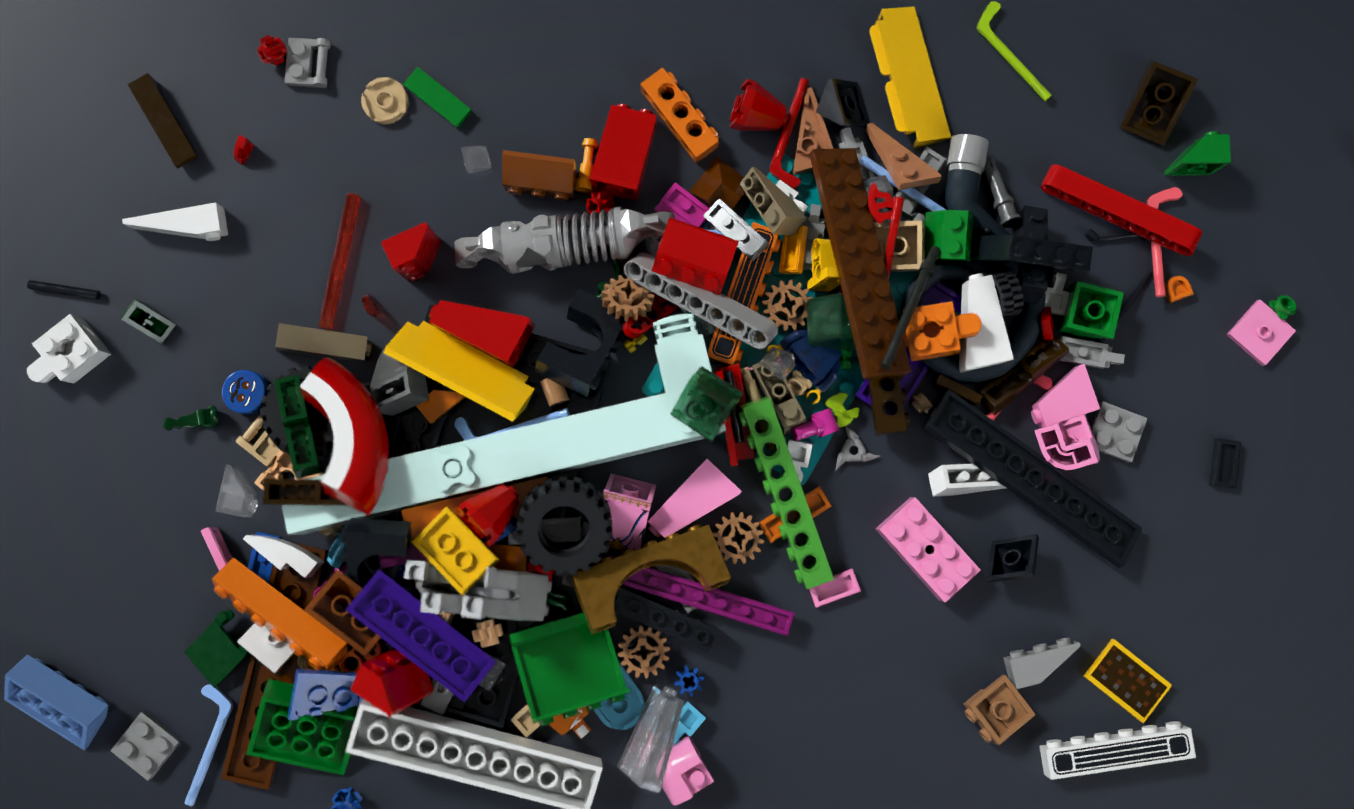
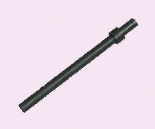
M936 246L931 247L926 260H923L921 263L918 279L880 366L883 369H890L927 280L934 273L936 268L935 262L940 252V249Z

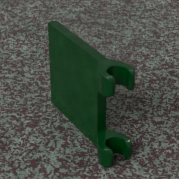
M231 609L219 612L214 621L184 652L213 688H216L250 654L241 645L239 647L223 628L235 616Z

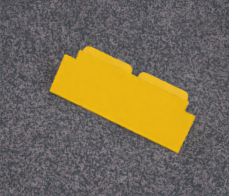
M915 7L881 9L878 20H876L875 25L871 26L869 33L880 73L883 76H889L890 79L885 85V91L896 130L904 132L905 135L915 133L917 139L913 143L914 148L950 140L951 134Z
M407 321L388 343L383 352L512 422L526 409L535 389L526 384L529 376L425 321L419 327Z

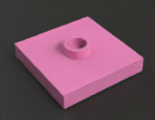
M1259 299L1226 335L1261 366H1265L1296 330L1286 321L1281 320L1278 314Z

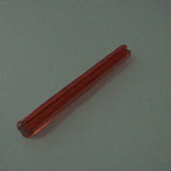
M347 193L319 318L318 327L326 330H331L360 203V196L355 193Z

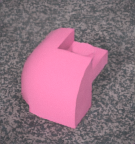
M1086 414L1035 430L1042 454L1047 462H1050L1057 468L1073 470L1100 461L1098 445L1095 436L1092 434Z
M688 734L680 738L674 745L670 744L658 758L656 775L672 805H678L693 797V794L714 782L712 775L701 759L700 752Z

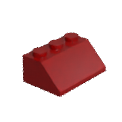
M669 217L651 271L720 295L739 241Z
M424 222L381 241V244L392 268L408 282H416L425 277L424 274L430 272L440 247L441 239L427 222Z
M394 648L361 664L350 690L387 716L392 717L429 696L434 689L429 674Z

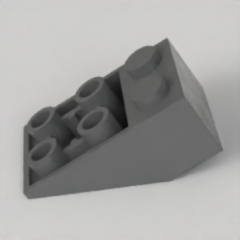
M385 349L381 350L369 388L370 394L375 399L381 413L394 416L429 400L426 375L384 354Z

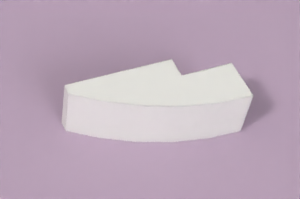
M246 535L243 538L279 570L288 569L291 566L304 578L312 577L324 563L323 560L312 552L283 539L263 535Z

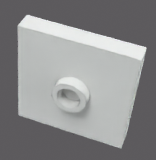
M254 623L237 642L276 674L294 653L289 649L290 645L285 641L279 642L274 639L268 628L265 626L261 628Z

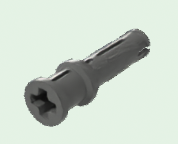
M990 158L991 163H989L988 159L986 160L983 172L995 200L994 210L998 211L1002 220L1000 224L1003 228H1010L1020 223L1022 217L1020 214H1017L1014 198L1007 193L995 159Z

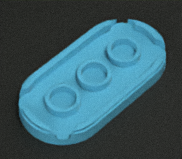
M618 660L626 689L629 688L630 692L624 695L625 700L611 704L610 700L601 702L602 707L594 709V711L607 727L626 730L639 722L644 712L645 702L642 692Z

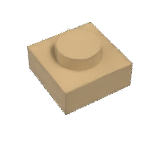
M527 704L510 719L526 738L540 726L539 722L532 723Z

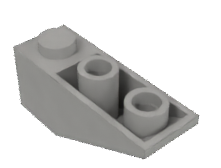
M1068 637L1056 640L1057 644L1050 646L1047 643L1035 645L1033 650L1024 652V649L1011 651L1010 656L1003 658L1009 680L1016 689L1043 682L1081 646L1080 642L1071 640Z

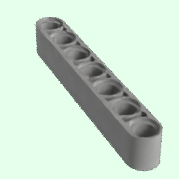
M641 252L624 266L626 276L635 283L754 348H765L778 333V328L772 320L722 293L719 295L652 272L655 257L648 253Z

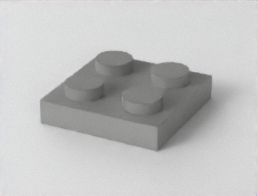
M1102 401L1099 403L1100 409L1096 411L1091 425V431L1093 436H1095L1099 452L1131 463L1147 418Z
M145 710L137 716L112 748L111 752L149 781L155 776L182 739Z

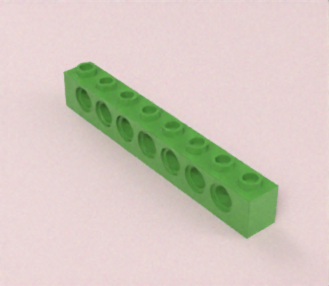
M766 396L740 406L742 412L738 413L742 426H747L750 435L746 436L751 450H756L758 458L754 460L758 471H763L766 478L762 483L766 494L772 495L774 503L770 504L774 516H779L782 523L778 528L782 539L788 540L790 547L786 548L790 561H795L797 570H794L798 583H803L806 589H810L834 580L771 399ZM760 419H764L767 423L766 429L762 432H757L755 430V423ZM768 442L774 443V451L771 454H764L763 446ZM776 465H781L783 469L781 475L773 477L771 469ZM783 488L790 489V495L786 499L779 498V492ZM790 511H798V517L795 521H787V515ZM799 533H805V541L800 544L795 543V537ZM806 556H814V561L811 565H803V559Z

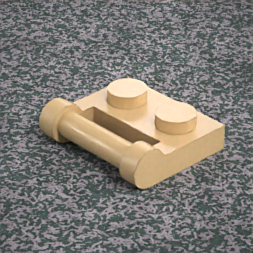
M259 415L244 435H240L237 438L236 443L265 466L270 467L280 449L268 437L266 431H264L254 445L250 442L263 426V420Z

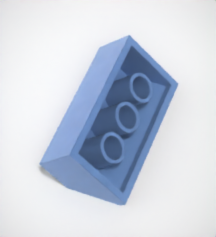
M28 654L5 674V701L84 751L88 748L107 718L108 705L101 697H94L82 685L72 683L61 672L51 670L42 660L34 659Z

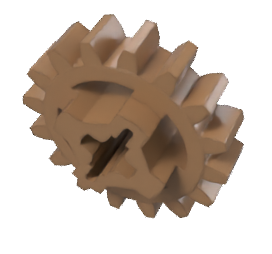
M618 275L617 281L611 278L610 284L604 285V291H602L603 308H608V314L616 313L615 319L623 316L625 321H628L629 317L636 321L638 315L645 317L646 311H651L654 295H652V291L635 283L632 279L628 277L624 279L621 275Z
M781 280L778 288L772 285L770 287L772 293L766 292L764 295L768 300L762 301V306L767 307L762 312L763 315H769L768 319L774 321L777 328L783 326V332H786L788 327H791L792 331L797 330V324L804 327L805 322L803 319L810 320L811 318L807 312L814 310L813 306L808 305V303L813 301V297H806L809 290L807 288L802 291L800 289L802 283L800 282L793 286L792 280H789L787 285ZM789 291L796 293L799 297L796 298ZM779 293V303L772 305L773 298ZM785 300L788 304H793L790 311L782 307ZM803 307L801 316L796 319V310ZM779 314L785 317L786 321L779 319L776 315Z
M733 512L730 513L729 520L724 516L721 517L723 524L716 523L715 526L719 531L712 534L717 537L716 543L720 547V553H725L723 560L727 561L729 557H732L733 564H736L737 559H741L743 564L746 563L747 556L753 560V552H761L757 547L758 543H764V540L759 539L758 536L764 533L763 530L756 529L760 523L758 521L751 523V515L744 519L743 512H740L738 517H735ZM739 522L747 524L752 530L745 531L741 529ZM730 524L731 530L729 534L722 537L724 529ZM735 526L739 534H744V539H741V549L736 541L731 540V537L735 536ZM754 539L751 548L746 551L745 545L748 540ZM724 546H734L737 554L729 552Z
M643 625L639 626V631H636L633 627L630 628L631 635L629 636L624 633L622 637L626 642H619L618 645L620 648H623V651L618 652L619 657H624V660L620 663L621 666H629L627 669L628 674L632 670L636 671V678L639 677L640 673H644L645 678H648L651 671L655 676L658 675L657 667L664 669L665 665L662 661L669 660V656L664 654V652L670 650V646H664L667 637L660 638L661 631L657 630L654 633L651 627H648V630H644ZM647 636L654 638L659 645L650 643L647 640ZM638 637L636 646L628 648L630 642ZM642 645H645V648L651 651L647 653V657H643L642 653L637 652L641 649ZM660 654L658 660L650 666L651 658ZM635 658L641 663V667L635 665L630 659Z

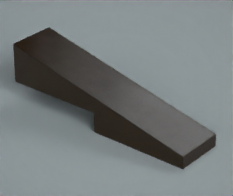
M147 73L127 84L175 167L180 168L198 158L180 121L174 116L158 83Z
M1053 335V340H1043L1030 349L1015 367L979 390V394L983 396L980 403L994 416L997 415L1069 352V348L1055 335Z
M264 479V505L349 506L326 494L320 479Z

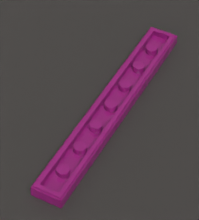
M651 567L636 572L622 584L785 636L789 635L795 612L718 588L705 592L699 582Z

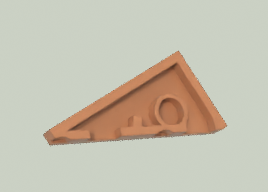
M812 87L807 89L804 96L793 175L813 171L809 155L813 149H834L823 117L816 113L818 103Z
M867 124L865 131L898 190L939 183L942 177L939 172L875 124Z

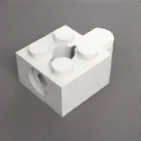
M69 314L32 343L41 357L28 366L27 374L32 381L44 384L56 376L60 381L75 383L109 357L111 353L84 318Z

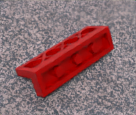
M740 363L719 366L715 370L731 466L738 465V460L755 458L754 449L751 450L746 436L750 435L747 426H742L744 441L735 443L723 375L724 371H733L740 413L742 412L740 406L746 404Z

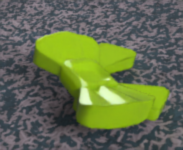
M838 393L837 395L830 396L824 402V405L831 408L835 414L838 427L848 425L859 414V408L845 410L843 403L848 397L847 393Z

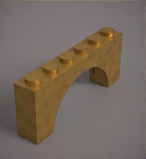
M700 524L689 528L688 532L681 535L678 532L670 534L665 538L666 540L658 543L656 540L643 545L642 549L636 551L628 549L622 552L620 557L614 559L611 557L603 558L597 565L592 566L591 569L585 572L582 568L578 569V574L572 575L571 581L591 634L615 626L614 599L617 591L630 576L645 568L662 565L680 568L693 575L700 582L705 592L728 584L731 576L709 524L703 527Z

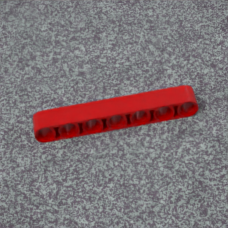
M1051 165L1041 184V189L1047 194L1181 255H1193L1203 234L1202 230L1194 225L1060 165Z

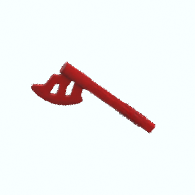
M872 183L868 193V207L871 215L879 224L891 219L883 259L889 280L904 198H892L890 193L880 192L876 184ZM875 198H884L885 202L876 203ZM892 208L890 212L879 213V209Z

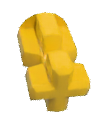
M642 335L632 341L627 339L623 345L630 353H633L636 350L635 345L641 346L648 338Z

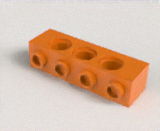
M662 67L640 83L641 92L693 161L698 163L718 148L719 135L712 126L709 128L706 125L703 113L698 108L694 109L690 104L692 102L690 96L685 90L681 91L676 85L678 82L671 72L667 73ZM669 92L673 95V98L665 100L661 96ZM678 111H685L688 115L685 118H678L675 114ZM698 129L701 131V135L693 137L689 134V131Z

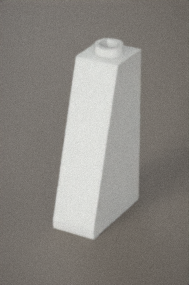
M983 273L969 276V280L962 284L961 314H977L981 320V330L974 337L960 339V373L1006 363L1014 359L993 276H984Z

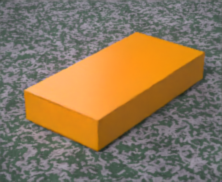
M801 225L793 236L783 235L779 273L802 274L808 233L807 226Z

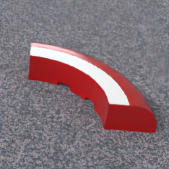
M327 357L318 362L300 385L304 400L317 408L328 419L333 428V455L321 483L326 494L370 516L381 495L385 476L388 473L389 440L386 425L375 399L363 383L343 365Z

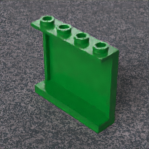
M584 613L509 635L510 645L533 724L539 722L540 726L553 723V718L563 715L564 719L578 715L577 710L587 707V711L602 707L601 702L610 700L611 704L625 700L624 695L630 692L629 688L626 689L609 630L605 629L591 634Z

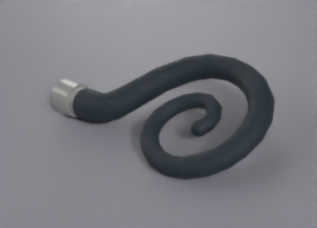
M971 134L953 136L947 161V167L949 168L945 187L947 209L969 210L974 213L973 236L982 232L986 226L992 229L990 235H1011L978 202L981 173L985 169L989 141L981 136ZM953 262L936 264L932 276H929L916 307L921 306L923 296L939 281L953 279L965 283L969 280V276L978 273L963 264ZM1001 263L1006 272L1013 271L1016 274L1019 263ZM919 274L906 289L901 305V316ZM1046 294L1042 296L1038 304L1023 302V310L1019 314L1016 327L1009 338L1013 360L962 373L959 370V357L949 355L920 361L937 373L959 381L981 382L1001 377L1015 367L1035 344L1041 330V314L1045 307ZM954 311L955 315L961 314L957 311Z

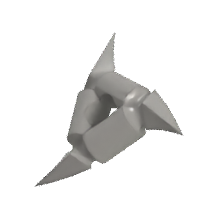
M845 426L849 439L844 443L840 450L841 453H838L836 470L845 461L866 462L879 457V455L866 453L864 445L858 439L859 436L849 427ZM851 446L857 448L858 452L856 455H852L849 452Z

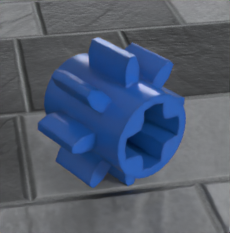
M685 665L683 673L676 671L680 680H676L674 685H681V695L685 691H689L690 695L693 696V690L696 688L702 690L698 681L704 680V676H697L698 667H695L692 671ZM692 675L694 684L689 683L686 686L684 677L689 678Z
M352 787L341 789L331 799L335 805L330 809H362L358 802L363 798Z

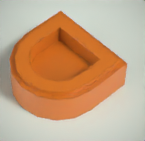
M1174 276L1165 283V294L1169 303L1194 295L1189 281L1183 276Z

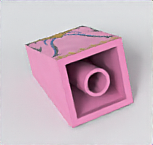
M610 474L603 492L604 500L608 502L612 516V539L609 541L608 549L613 548L622 552L628 549H634V551L641 549L656 484Z

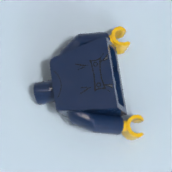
M821 329L815 332L811 330H795L779 341V345H770L767 348V352L773 348L778 349V354L774 357L779 359L781 351L785 350L783 355L796 370L800 371L803 377L812 382V388L815 385L817 386L816 389L808 390L805 396L807 398L810 393H816L817 399L812 403L816 404L820 400V394L826 392L838 377L840 368L838 359L841 357L842 352L837 346L842 342V339L834 331L826 335Z

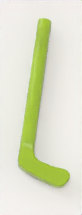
M990 2L977 24V31L989 41L1045 102L1052 96L1050 92L1046 90L990 28V20L1001 8L1000 3Z

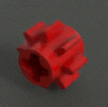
M267 35L259 39L261 45L257 47V53L265 64L270 63V65L274 64L277 66L285 62L283 57L287 54V48L280 38Z
M598 189L590 192L592 197L586 199V208L590 214L595 210L599 215L602 209L608 214L610 209H614L615 206L614 198L607 190L600 192Z

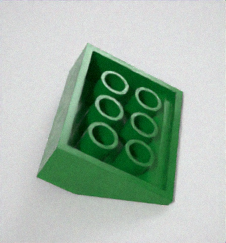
M268 679L246 755L344 775L351 754L345 751L359 706L348 707L347 710L339 712L337 710L322 712V715L299 716L298 719L289 721L288 712L294 684Z

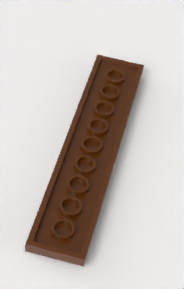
M813 149L809 155L863 379L907 375L911 372L903 339L890 369L886 370L880 366L899 320L873 217L868 207V197L856 149Z
M291 542L312 552L323 560L324 563L312 577L304 578L291 566L288 569L279 570L273 565L269 584L304 610L313 599L315 590L320 587L329 550ZM294 654L274 674L251 655L221 775L222 780L266 790L271 788L277 761L246 755L268 679L294 684L296 670L300 669L298 666L299 656Z

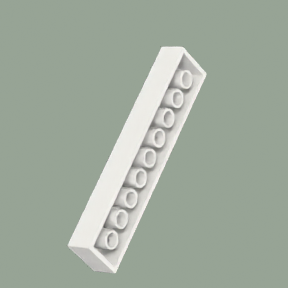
M363 698L359 705L345 751L354 755L563 809H590L603 769L601 758L410 707L389 717Z

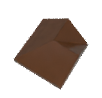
M719 157L715 159L689 191L691 195L708 208H711L718 199H721L733 211L747 195L740 185L744 177Z

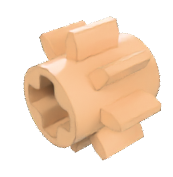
M494 619L476 623L477 629L471 631L474 643L480 641L481 648L498 644V637L504 635L501 623L495 625Z

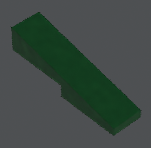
M294 375L274 380L292 470L296 479L322 473L306 402L300 390V376Z

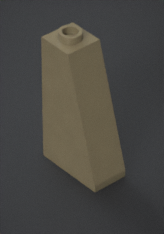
M279 323L275 348L279 352L364 362L365 357H370L372 343H367V336Z

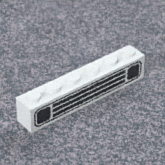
M1174 721L1165 723V727L1157 728L1156 725L1142 726V730L1139 731L1120 729L1118 734L1109 735L1108 732L1095 733L1092 738L1074 736L1070 738L1071 741L1061 742L1059 739L1048 740L1046 745H1039L1044 775L1053 780L1196 758L1191 728L1182 725L1181 722Z

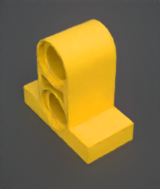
M816 238L811 247L812 278L807 281V288L809 291L830 292L840 285L830 239Z

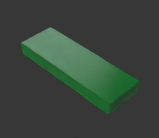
M418 66L403 83L405 88L457 129L472 113V110Z

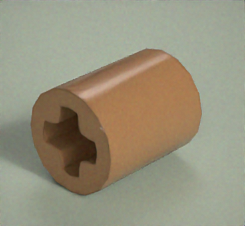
M548 378L540 382L549 407L569 400L565 386Z

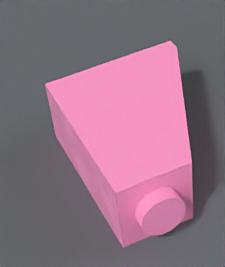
M1085 364L1070 369L1032 405L1033 411H1031V416L1039 428L1100 409Z

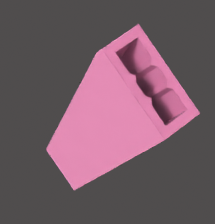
M706 459L647 521L651 524L648 529L656 537L659 538L662 535L666 538L668 535L675 533L738 496L742 491Z

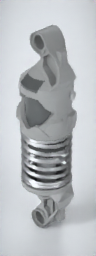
M620 206L614 209L611 208L608 214L604 209H602L599 215L594 210L591 216L585 211L582 218L576 212L573 219L567 213L564 219L560 215L546 216L541 214L533 218L528 224L520 221L502 222L500 226L490 227L478 237H464L454 242L455 262L459 268H473L479 260L485 257L500 264L510 274L527 271L534 266H542L544 269L552 271L556 268L567 267V265L571 266L574 260L580 265L581 258L583 257L588 264L590 262V247H592L593 260L597 263L599 260L597 246H601L602 259L606 262V245H610V253L613 260L616 258L624 260L628 259L634 248L647 236L655 238L657 242H661L669 217L675 219V215L664 211L644 215L633 210H624Z

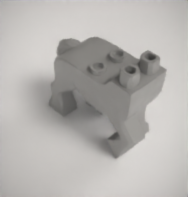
M407 560L404 579L420 580L416 581V588L422 594L420 612L435 614L448 612L461 614V617L478 619L491 617L518 621H544V617L548 616L549 606L546 603L547 594L551 591L552 582L548 580L549 576L486 567V574L465 595H461L433 564L417 560Z

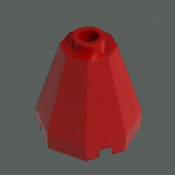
M747 78L740 90L744 91L743 94L737 95L730 116V128L739 131H777L781 126L784 127L789 117V114L786 113V106L756 81Z
M502 484L465 500L455 510L457 513L463 512L464 515L461 517V520L480 540L485 537L488 541L484 544L489 547L499 539L519 505L517 499L519 494L512 486L506 487Z

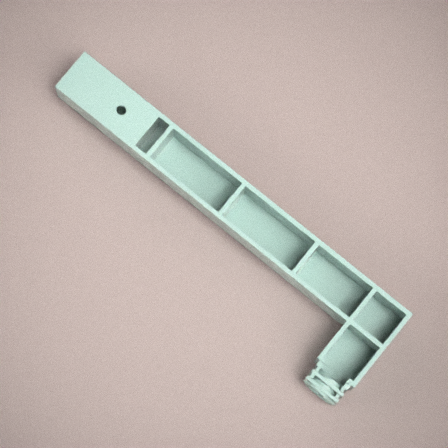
M694 314L673 315L653 323L657 341L655 353L665 393L388 459V473L385 476L383 490L370 516L351 506L282 505L287 534L304 535L346 525L351 518L371 519L400 512L403 509L493 489L502 484L506 486L724 434L726 428L703 334L699 335L698 330H696ZM325 474L302 480H322Z

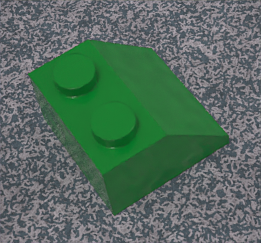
M1219 131L1205 133L1202 138L1195 140L1192 145L1187 147L1164 171V176L1212 175L1231 163L1230 134H1220Z
M969 210L926 212L925 260L931 247L936 246L940 249L936 260L971 261L974 213Z
M1080 281L1069 285L1067 292L1070 293L1065 314L1061 316L1058 331L1080 337L1114 339L1124 293Z

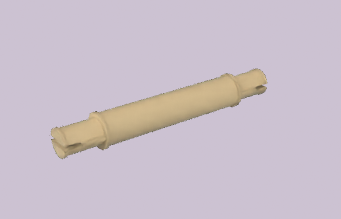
M749 366L742 368L743 385L750 402L761 399ZM760 419L757 422L762 432L766 429L767 423L764 419ZM767 443L769 450L775 449L774 443Z

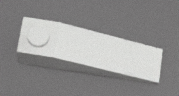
M216 202L122 219L123 224L132 229L201 238L207 241H217L221 239L220 236L228 235L225 210Z
M974 464L941 465L928 474L933 497L1006 488Z

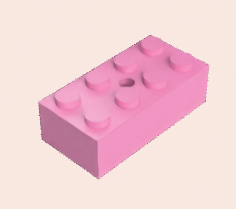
M910 497L875 528L939 601L945 603L980 571L978 566L916 497ZM928 545H931L930 554H927L925 551Z

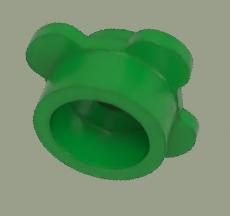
M1280 295L1277 300L1269 302L1270 308L1278 314L1281 320H1286L1289 315L1296 313V303L1289 296Z

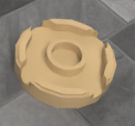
M388 77L376 78L369 82L361 96L362 108L366 115L374 122L384 125L400 120L407 112L409 105L408 94L402 84Z

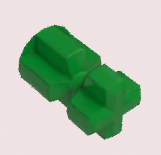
M839 345V350L842 352V360H839L840 368L850 369L852 362L848 361V358L852 357L853 347Z

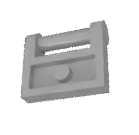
M288 38L285 84L287 86L327 87L328 80L325 78L327 52L330 49L331 41L325 38ZM318 49L316 76L311 77L313 50Z

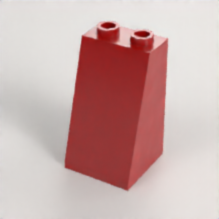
M611 104L590 177L593 191L598 189L600 192L607 190L612 196L638 202L657 126V115L647 109H640L638 111L631 109L630 106L625 104H618L617 106Z
M440 300L438 305L435 304L429 313V322L436 328L513 368L536 326L526 316Z

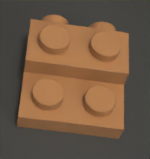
M1001 675L986 689H980L963 703L966 707L964 711L966 717L972 723L977 722L981 727L979 731L981 737L987 743L992 742L996 745L1003 743L1035 716V713L1006 675Z

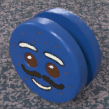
M250 370L236 371L229 375L223 384V401L229 409L236 413L245 415L257 414L263 407L261 403L263 396L268 395L266 389L269 386V382L263 375Z

